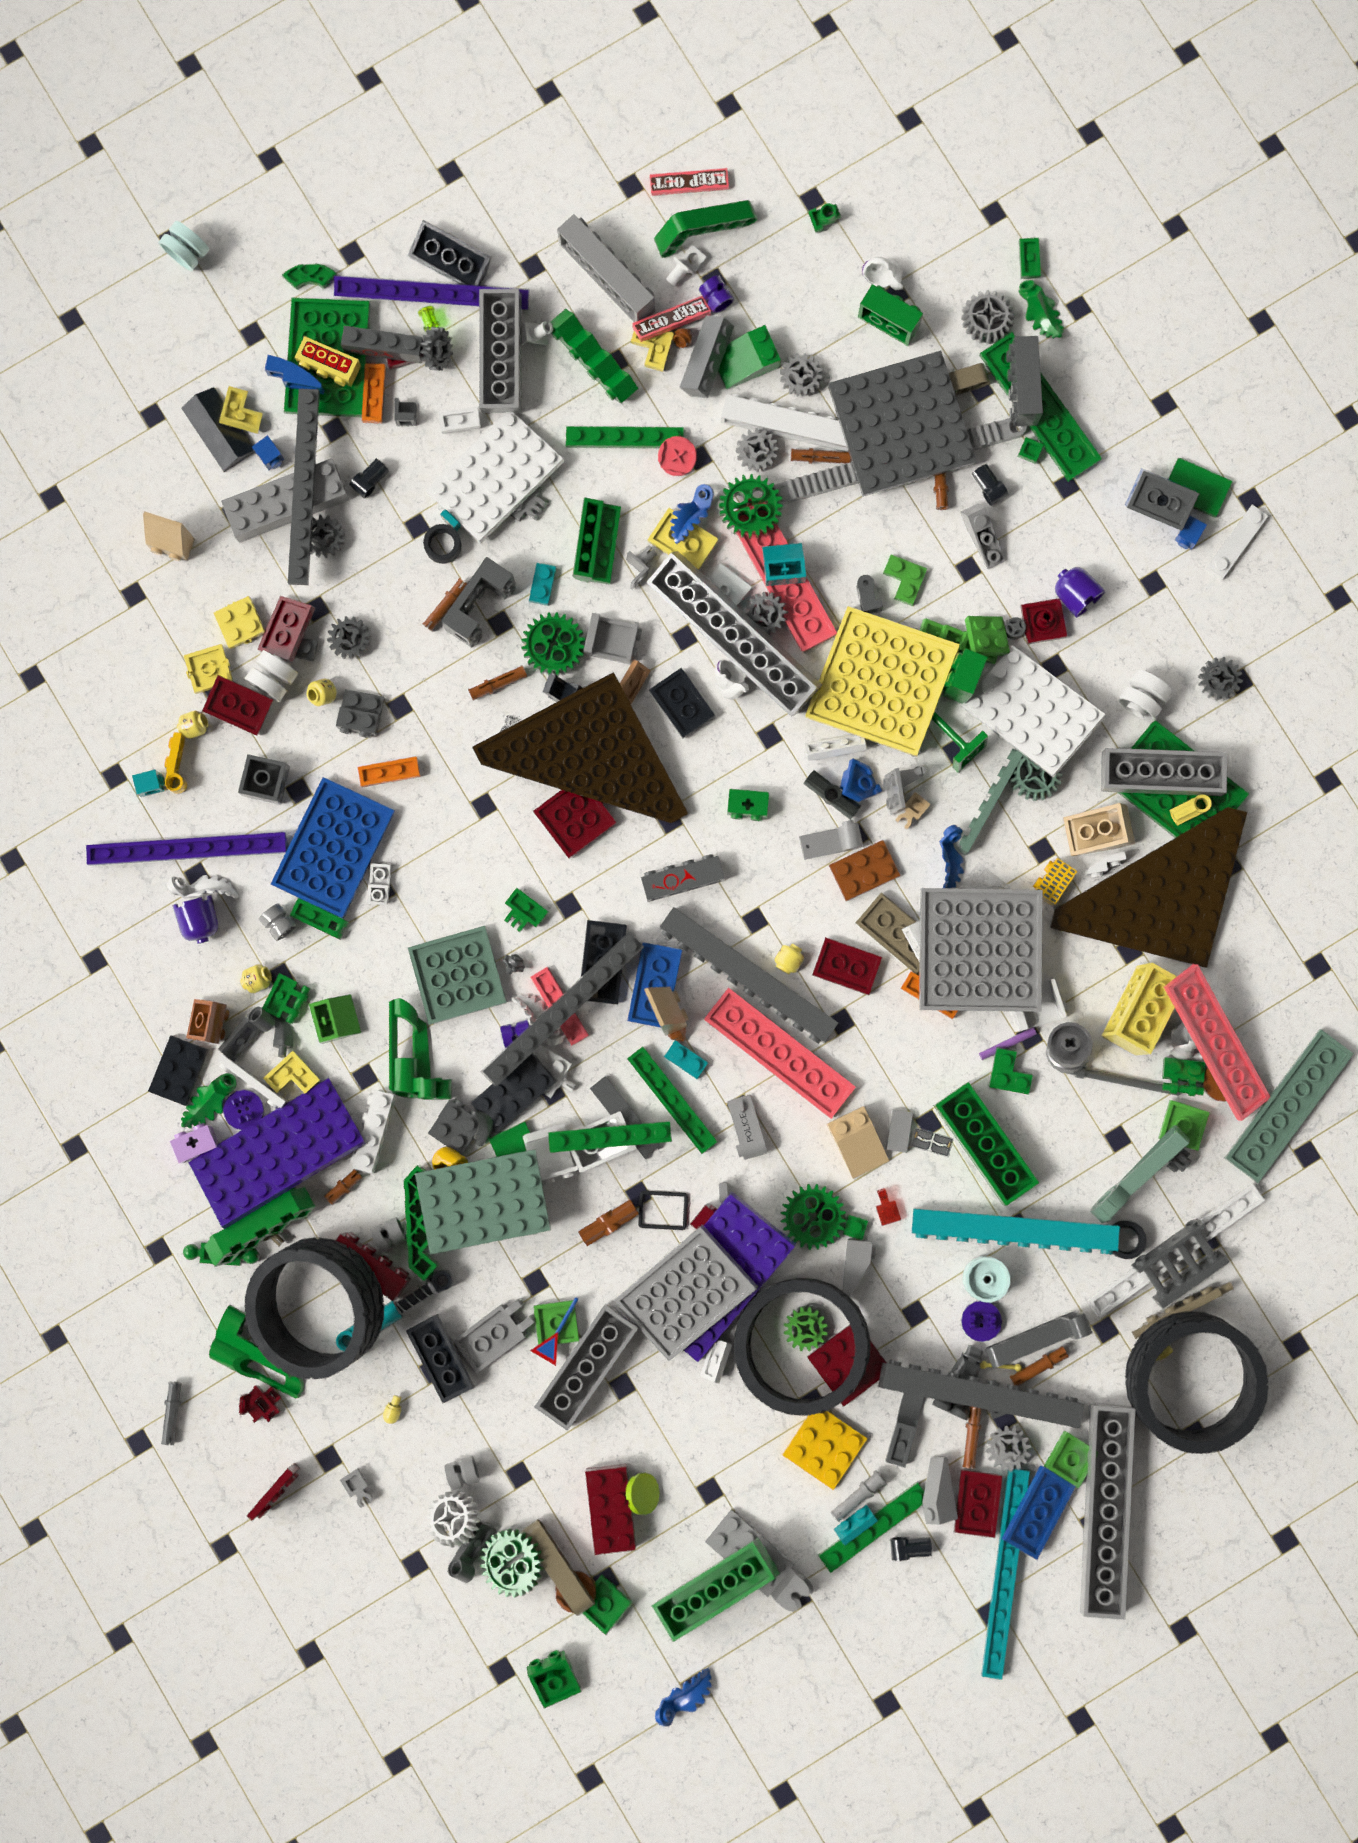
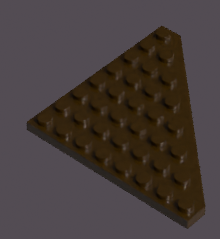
M614 672L472 746L480 764L492 769L668 823H672L688 814Z
M1226 807L1210 818H1207L1166 844L1056 907L1053 912L1050 928L1189 964H1198L1201 967L1207 968L1247 812Z

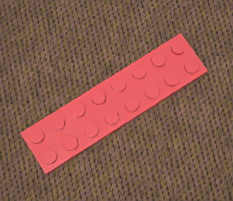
M749 503L748 507H750V510L754 509V506ZM760 510L757 513L760 517L768 515L765 510ZM743 514L738 519L745 522L749 517ZM772 523L773 531L767 528V535L760 532L759 538L752 534L751 539H749L747 533L741 538V532L738 531L737 536L769 594L775 593V598L781 596L780 603L787 604L783 607V610L788 611L787 614H784V617L787 618L785 623L801 652L804 653L836 636L837 631L807 577L805 583L766 586L762 547L788 544L778 525Z
M1193 964L1165 985L1164 989L1237 1120L1243 1121L1270 1098V1095L1199 965Z
M730 988L725 991L704 1018L707 1023L830 1119H832L856 1088Z

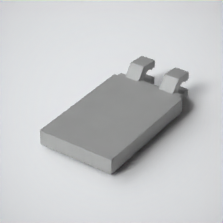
M520 1298L510 1306H507L506 1303L499 1305L453 1340L476 1374L526 1337L525 1334H527L525 1329L535 1323V1318L532 1314L521 1323L513 1314L524 1305Z

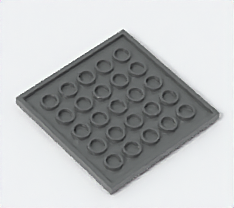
M941 350L828 383L830 395L863 497L976 464L977 461Z

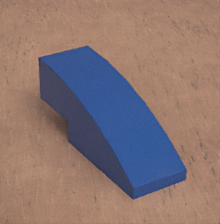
M267 355L264 370L268 376L281 378L285 387L298 390L319 389L320 394H324L322 384L306 370L280 357Z

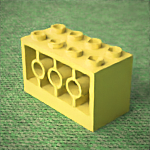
M1154 963L1136 966L1101 1037L1134 1055L1152 1054L1175 1008L1164 986L1177 976Z

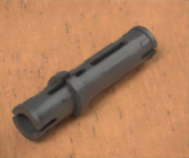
M168 1382L167 1400L164 1401L166 1409L162 1445H174L178 1407L181 1406L179 1398L182 1383Z

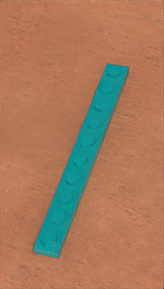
M1013 1468L1012 1472L1008 1470L981 1669V1676L999 1680L1003 1678L1019 1549L1004 1541L1002 1537L1027 1492L1029 1470Z

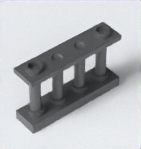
M1199 1219L1187 1222L1183 1229L1146 1255L1139 1256L1135 1263L1131 1265L1138 1273L1145 1272L1157 1290L1156 1295L1152 1298L1162 1309L1229 1263L1224 1254L1220 1251L1214 1252L1201 1233V1230L1206 1225ZM1192 1236L1195 1237L1207 1256L1200 1264L1196 1263L1184 1244ZM1175 1248H1178L1190 1267L1189 1271L1184 1275L1179 1274L1167 1255ZM1158 1260L1162 1261L1174 1279L1173 1283L1167 1287L1162 1285L1151 1268V1265Z

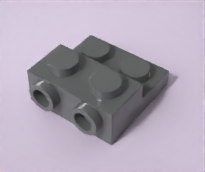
M345 689L336 722V727L340 729L339 732L344 734L356 732L359 733V736L371 738V735L377 736L385 698L383 696Z
M455 1099L454 1102L452 1100L447 1102L428 1134L445 1146L451 1147L463 1155L474 1138L479 1127V1121L474 1110L468 1112L464 1109L465 1104Z

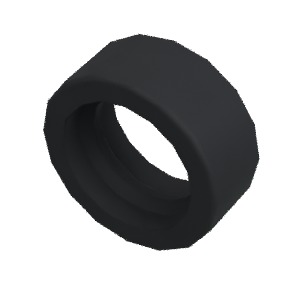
M434 525L424 535V550L434 562L441 564L450 563L460 554L462 547L460 536L456 529L450 525ZM438 533H447L454 540L453 549L446 555L436 554L431 548L432 538Z
M1129 1220L1118 1221L1112 1224L1120 1226L1119 1230L1130 1228L1138 1236L1137 1246L1133 1250L1124 1252L1118 1249V1251H1113V1255L1122 1259H1134L1145 1250L1147 1243L1146 1234L1139 1224Z

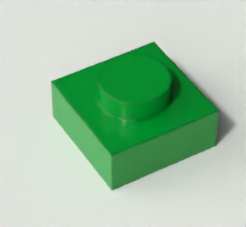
M1025 437L1017 457L1036 464L1044 444Z
M848 1215L843 1234L863 1240L868 1221Z

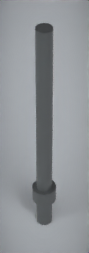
M1086 1067L1078 1072L1066 1073L1075 1075L1076 1078L1084 1079L1086 1077L1170 1094V1091L1162 1090V1084L1087 1070Z

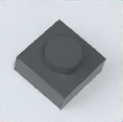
M303 638L295 658L314 661L318 642Z

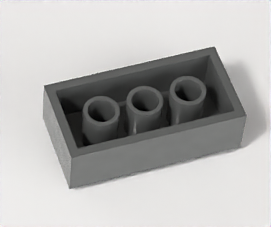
M1038 336L1014 337L1012 344H1009V350L1006 352L1007 363L1010 362V370L1007 372L1008 382H1011V389L1008 391L1009 401H1012V408H1010L1009 412L1010 420H1013V426H1037L1043 414Z

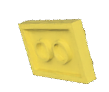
M668 508L647 539V542L668 555L671 552L679 551L699 570L717 544L718 538L693 523L694 530H688L689 535L684 536V540L676 544L671 536L675 532L670 529L675 524H672L670 521L671 519H677V517L672 514L674 510Z

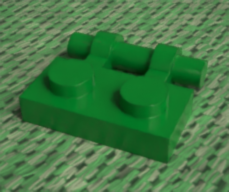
M279 973L262 1009L278 1018H281L283 1013L286 1012L289 1014L286 1022L293 1024L296 1017L299 1018L301 1014L299 1011L304 1001L307 1002L309 998L307 995L311 988L303 985L299 992L295 990L299 982ZM293 995L297 999L293 1007L290 1008L287 1005Z
M1165 1057L1163 1059L1162 1079H1169L1170 1083L1163 1082L1162 1090L1170 1091V1094H1177L1178 1092L1186 1093L1188 1096L1193 1097L1195 1095L1203 1096L1204 1088L1197 1087L1196 1083L1203 1084L1205 1062ZM1178 1081L1188 1082V1086L1179 1085Z

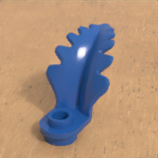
M699 485L695 490L691 503L677 504V507L681 510L673 511L672 514L677 519H671L670 521L672 524H675L670 529L675 532L671 536L676 544L683 541L684 536L689 535L688 530H694L693 523H701L700 517H708L707 511L711 508L714 497V490L710 485ZM702 491L706 494L705 498L702 496Z
M951 825L943 832L944 837L939 841L942 848V858L946 862L945 872L947 873L943 888H956V882L961 881L958 874L964 873V869L960 866V864L964 863V859L953 845V843L961 838L963 830L957 827V825Z
M709 1668L702 1669V1673L698 1672L697 1677L693 1676L691 1684L688 1681L684 1682L682 1689L678 1687L673 1688L671 1694L662 1699L659 1708L655 1712L657 1724L668 1727L673 1723L677 1712H695L697 1710L696 1703H705L702 1695L708 1696L710 1691L707 1688L712 1687V1683L709 1681L712 1680Z

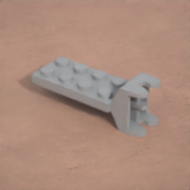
M731 1509L705 1543L721 1557L726 1558L759 1537L781 1573L774 1580L759 1588V1590L767 1597L771 1595L780 1606L788 1611L795 1612L800 1609L802 1605L799 1598L813 1594L814 1589L811 1582L801 1572L792 1568L795 1564Z

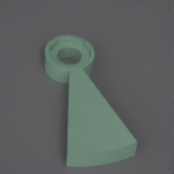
M1173 1125L1121 1181L1111 1187L1093 1205L1090 1212L1102 1224L1110 1221L1112 1216L1123 1207L1134 1192L1189 1144L1190 1138L1177 1125Z

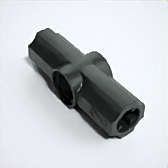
M815 770L810 773L803 783L820 796L826 804L833 806L850 820L861 808V805L843 795L838 786L833 785ZM833 790L837 793L838 797L831 800L827 797V792Z

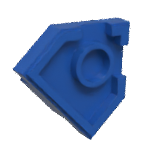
M854 758L849 761L848 769L843 772L840 785L843 795L860 802L881 793L882 789L879 784H876L870 766Z

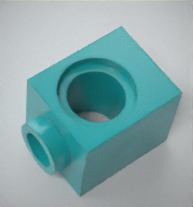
M154 769L132 775L135 791L138 796L145 797L164 792L165 779L163 774H160L157 770Z

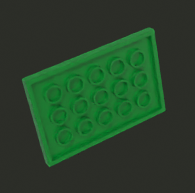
M291 298L287 361L298 366L295 355L304 336L344 353L341 346L344 326L369 329L370 302ZM345 353L358 359L361 365L352 386L346 384L341 386L330 377L325 379L317 375L316 371L311 369L307 371L324 388V394H320L319 415L362 417L367 356ZM285 387V414H297L298 389Z
M1156 720L1148 726L1131 747V749L1194 751ZM1227 777L1226 793L1222 796H1208L1211 799V807L1208 811L1177 826L1169 810L1198 795L1117 792L1174 838L1226 807L1238 809L1249 795L1248 792ZM1198 799L1196 801V806L1199 809H1205L1206 804L1203 800Z

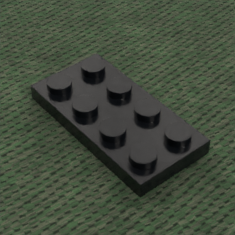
M532 1052L499 1085L493 1086L491 1084L471 1104L477 1111L484 1112L491 1117L493 1131L497 1134L552 1087L557 1080Z

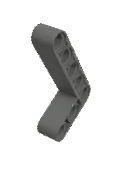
M1073 1311L985 1348L992 1368H997L1067 1338L1080 1339L1093 1332L1085 1313Z

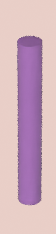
M1032 1027L980 1052L979 1056L981 1060L995 1055L996 1047L1007 1049L1036 1035V1031Z

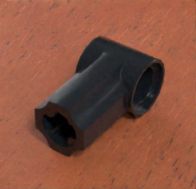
M376 458L362 473L359 472L352 478L349 486L365 499L375 490V485L389 472V469Z
M987 464L981 465L972 472L973 477L983 490L982 494L990 506L1008 496L1005 485L1000 480H997Z
M908 1537L890 1538L891 1558L893 1561H905L913 1557L932 1556L930 1537L912 1539Z

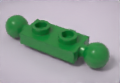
M201 1243V1249L194 1244H188L184 1247L183 1256L187 1260H194L200 1257L199 1263L213 1264L204 1248L206 1243ZM255 1248L245 1252L241 1251L232 1263L225 1265L241 1266L242 1260L248 1264H255L258 1262L260 1254Z

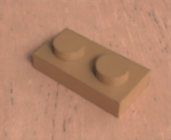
M637 660L632 661L620 682L630 704L633 703L651 671Z

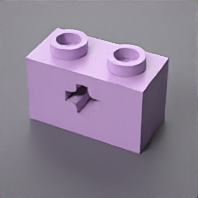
M202 1123L194 1126V1131L186 1134V1131L174 1135L175 1139L171 1140L170 1143L178 1163L188 1162L217 1147L219 1143L211 1125L205 1126ZM193 1139H198L199 1141L196 1143V1146H191L190 1144L193 1142Z

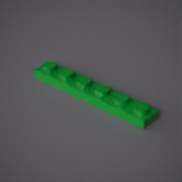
M566 426V448L659 449L661 444L668 438L673 436L684 437V427Z
M643 1046L627 1058L701 1154L717 1142Z
M670 1121L548 1132L550 1153L672 1142Z
M918 1482L914 1483L876 1511L874 1516L878 1521L848 1544L844 1545L839 1539L821 1552L818 1556L829 1572L832 1573L921 1507L924 1497V1491Z

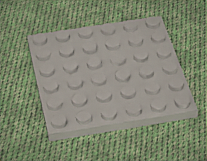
M920 888L919 1010L1041 1012L1043 890Z

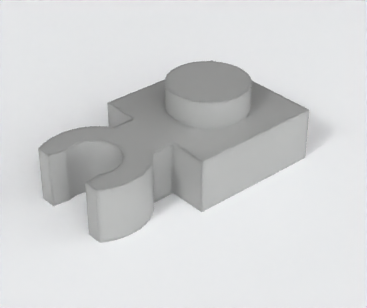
M359 1468L340 1479L350 1498L354 1495L357 1496V1504L360 1508L364 1506L362 1497H367L370 1502L373 1501L372 1494L364 1490L369 1485Z

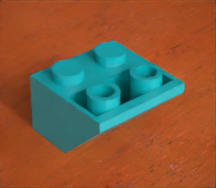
M802 543L762 547L766 586L805 583L806 569Z

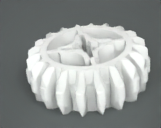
M454 1490L453 1492H445V1495H438L439 1500L433 1501L434 1508H428L432 1512L431 1515L427 1516L431 1522L426 1526L432 1528L429 1534L435 1536L434 1540L436 1542H440L442 1546H448L449 1548L461 1547L462 1544L469 1543V1538L475 1537L473 1531L479 1530L476 1527V1523L481 1522L480 1519H477V1515L481 1512L475 1510L478 1504L473 1502L474 1498L467 1496L465 1492L460 1493ZM456 1502L461 1505V1507H462L463 1510H464V1513H461V1512H460L459 1507H457ZM444 1525L447 1526L451 1536L445 1531Z

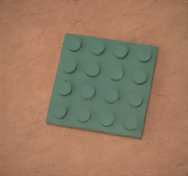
M485 926L408 947L429 1025L507 1003Z

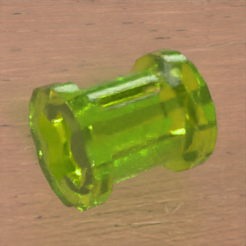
M426 306L418 311V315L423 320L425 332L427 329L431 330V327L441 326L440 322L436 320L434 306Z

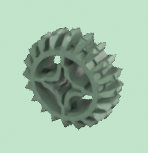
M1023 755L1011 775L1014 778L1010 779L1009 783H1016L1012 789H1020L1018 796L1026 793L1025 800H1028L1030 795H1032V800L1036 801L1039 795L1042 801L1045 799V794L1047 797H1051V791L1056 792L1058 790L1055 785H1060L1062 782L1056 778H1061L1063 773L1058 772L1054 778L1051 776L1050 783L1047 786L1044 778L1046 771L1030 762V759ZM1024 763L1027 776L1021 780L1020 768ZM1042 770L1038 777L1035 776L1028 779L1033 772ZM1035 783L1041 789H1031L1026 784Z

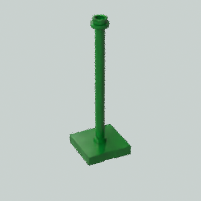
M936 712L934 713L932 720L961 748L960 752L953 758V769L959 773L987 746L988 735L982 730L970 743H966Z

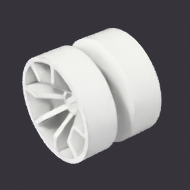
M263 650L256 663L265 671L261 672L251 668L244 679L264 694L280 702L287 691L279 682L282 681L291 685L298 673L279 656L271 655Z
M1137 670L1129 682L1132 688L1126 687L1118 701L1133 715L1143 720L1154 722L1162 710L1159 704H1166L1173 691L1168 684L1155 675L1143 670Z

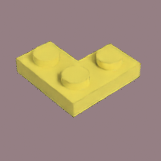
M635 331L633 332L631 344L649 348L644 367L664 371L674 333L668 331L640 342Z
M228 386L219 423L258 434L263 413L244 408L248 391Z
M294 1051L288 1054L263 1078L276 1093H279L293 1080L306 1094L321 1081Z

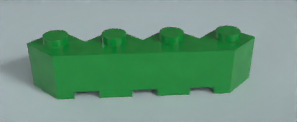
M565 308L550 321L553 326L552 336L557 341L560 340L569 350L571 357L575 361L578 360L584 366L593 381L596 380L605 389L606 395L612 401L616 400L622 404L639 389L630 374L622 370L613 356L601 348L594 335L582 327L574 313Z
M416 1165L403 1180L408 1268L425 1281L440 1264L425 1251L428 1248V1241L415 1173L425 1172L426 1170L421 1165Z
M294 1187L226 1229L211 1235L204 1248L215 1267L232 1263L241 1251L257 1248L266 1236L282 1233L290 1222L307 1218L316 1206L305 1187L297 1189Z

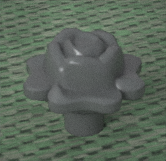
M505 955L503 962L507 967L505 969L506 973L511 975L513 972L524 971L525 965L519 955Z

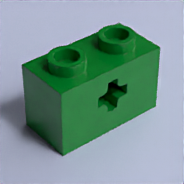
M729 789L727 815H731V819L742 820L743 817H751L752 821L767 819L769 792ZM746 801H749L750 805L754 807H750V810H746V807L742 805H745Z

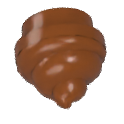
M686 328L677 329L673 336L675 345L679 348L688 347L692 343L691 330Z
M686 1027L669 1034L668 1037L671 1040H681L684 1042L687 1032Z

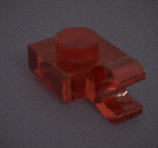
M885 1188L877 1190L881 1204L875 1207L881 1226L901 1220L896 1201H889Z

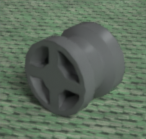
M1018 617L1009 619L1005 625L1007 638L1011 640L1021 638L1026 629L1025 622Z

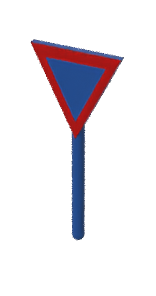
M577 1297L574 1298L555 1334L530 1350L555 1366L557 1363L558 1335L578 1301Z

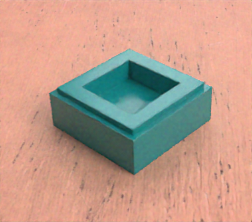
M444 509L440 513L442 520L447 525H450L456 531L461 528L459 521L450 512Z

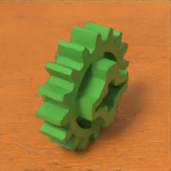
M800 1307V1312L798 1313L792 1310L794 1316L787 1315L789 1323L783 1324L785 1327H788V1330L783 1331L785 1335H789L786 1341H793V1348L799 1345L800 1351H803L804 1347L811 1351V1346L813 1345L815 1348H819L817 1342L824 1343L821 1337L822 1335H827V1332L823 1331L827 1324L821 1322L824 1320V1316L818 1317V1310L812 1313L811 1307H808L807 1311ZM803 1315L809 1316L807 1320L800 1321L799 1319H797L798 1317ZM815 1321H817L819 1325L818 1333L814 1331L813 1325ZM798 1323L803 1326L809 1324L808 1328L813 1333V1335L807 1332L802 1334V1329L800 1328ZM792 1325L797 1328L795 1338L792 1334ZM811 1337L812 1339H814L811 1342H802L804 1338Z

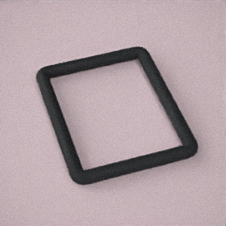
M641 1191L638 1226L648 1229L685 1230L687 1227L688 1195L681 1192ZM644 1195L684 1197L683 1226L642 1224Z

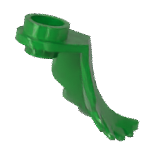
M1033 280L1022 282L1019 285L1018 292L1028 304L1026 320H1034L1032 328L1034 330L1041 328L1040 335L1043 336L1046 333V338L1052 336V339L1056 337L1061 338L1063 336L1062 333H1064V330H1062L1064 327L1059 325L1063 323L1062 320L1056 319L1060 313L1052 309L1056 305L1055 301L1046 296L1043 289L1034 283Z
M225 1073L213 1080L209 1086L198 1087L197 1093L199 1097L192 1096L190 1098L194 1105L186 1106L188 1111L182 1113L184 1117L181 1118V1127L191 1129L192 1125L197 1126L199 1122L206 1124L205 1117L213 1121L215 1119L214 1112L222 1114L224 1108L223 1099L233 1092L237 1086L235 1076Z

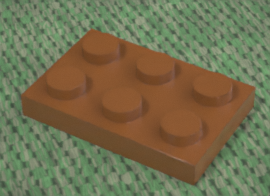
M884 840L829 865L845 901L900 877Z

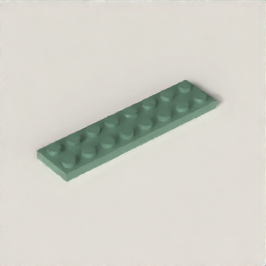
M1319 1029L1224 1159L1253 1181L1259 1183L1354 1053L1322 1029Z

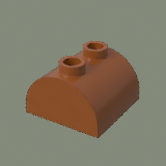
M194 999L186 1038L219 1044L225 1037V1029H222L223 1023L229 1018V1010L226 1009L227 1004Z

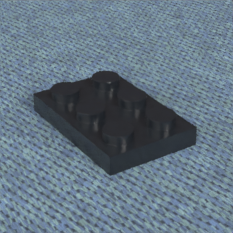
M682 667L649 689V692L682 739L716 716Z
M170 1035L148 1092L187 1106L209 1050Z

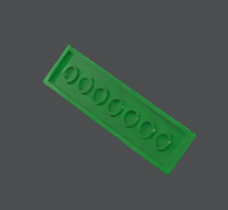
M1013 332L979 354L1007 396L1009 389H1011V382H1008L1007 379L1010 362L1007 363L1006 352L1009 350V344H1012L1014 337H1016ZM1040 372L1043 414L1037 426L1029 427L1040 443L1044 444L1043 447L1066 480L1070 482L1100 462L1102 458Z

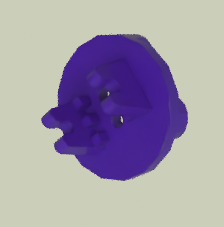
M240 1090L227 1098L223 1112L229 1125L235 1129L243 1130L263 1118L264 1107L263 1102L256 1093Z
M975 1301L967 1305L962 1313V1329L967 1336L975 1341H989L996 1337L1001 1329V1314L997 1307L990 1302Z

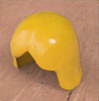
M451 1147L438 1149L432 1158L434 1170L445 1168V1165L450 1167L469 1163L466 1157Z

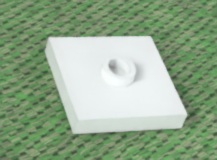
M720 564L709 577V580L737 606L752 589L749 584L723 564Z

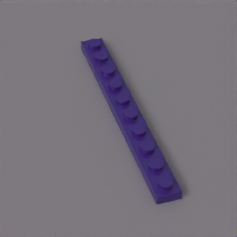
M334 276V296L479 306V289H519L522 295L521 309H529V289Z
M285 832L93 844L86 845L87 865L92 866L286 853L287 838Z

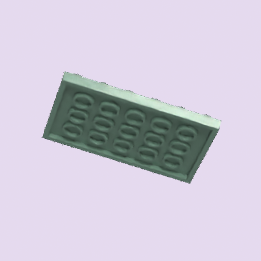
M536 1149L415 1173L430 1254L551 1230Z

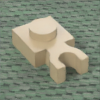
M914 792L905 803L903 810L906 812L900 814L895 821L899 822L900 819L905 818L907 824L904 828L907 830L912 823V818L918 821L930 806V803Z

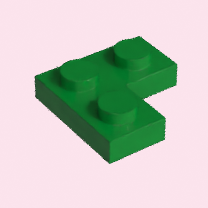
M996 1047L988 1086L990 1088L1029 1095L1033 1075L1013 1070L1017 1051Z

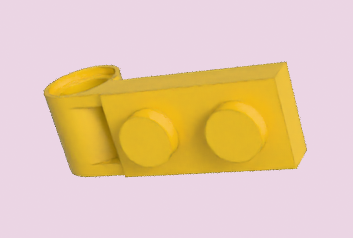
M174 732L173 737L169 739L168 747L170 754L165 759V768H167L165 785L173 793L181 794L187 788L186 780L179 775L186 737L182 733ZM180 779L179 787L172 788V782Z

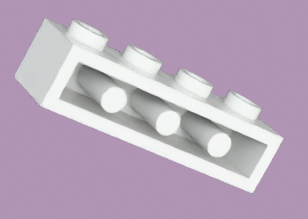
M374 1090V1093H370L367 1101L370 1107L368 1113L365 1112L363 1115L362 1124H364L363 1131L360 1132L366 1144L358 1148L357 1152H353L350 1161L353 1164V1169L371 1174L375 1173L397 1095L379 1090Z

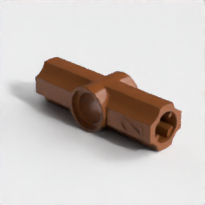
M628 1200L614 1210H609L596 1218V1221L582 1228L578 1233L586 1246H589L603 1236L613 1233L622 1227V1224L630 1221L639 1213L632 1201Z

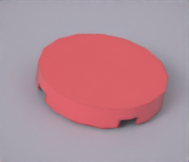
M673 436L661 444L658 451V461L666 473L672 476H682L694 468L697 461V452L694 445L688 439L682 436Z

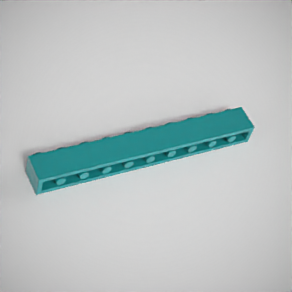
M913 1209L912 1233L916 1234L915 1238L928 1239V1235H936L937 1240H948V1237H956V1241L969 1242V1238L977 1239V1243L989 1244V1240L997 1241V1245L1009 1246L1010 1242H1018V1247H1030V1244H1039L1038 1248L1051 1249V1245L1059 1246V1250L1071 1251V1247L1080 1248V1252L1092 1253V1249H1099L1100 1254L1113 1255V1251H1118L1120 1226Z

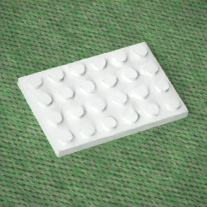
M505 412L426 489V492L443 509L450 512L459 521L460 525L481 544L564 463V459L516 414Z
M1013 645L1010 648V653L1004 655L975 688L971 698L961 705L965 711L1053 778L1106 717L1102 711Z

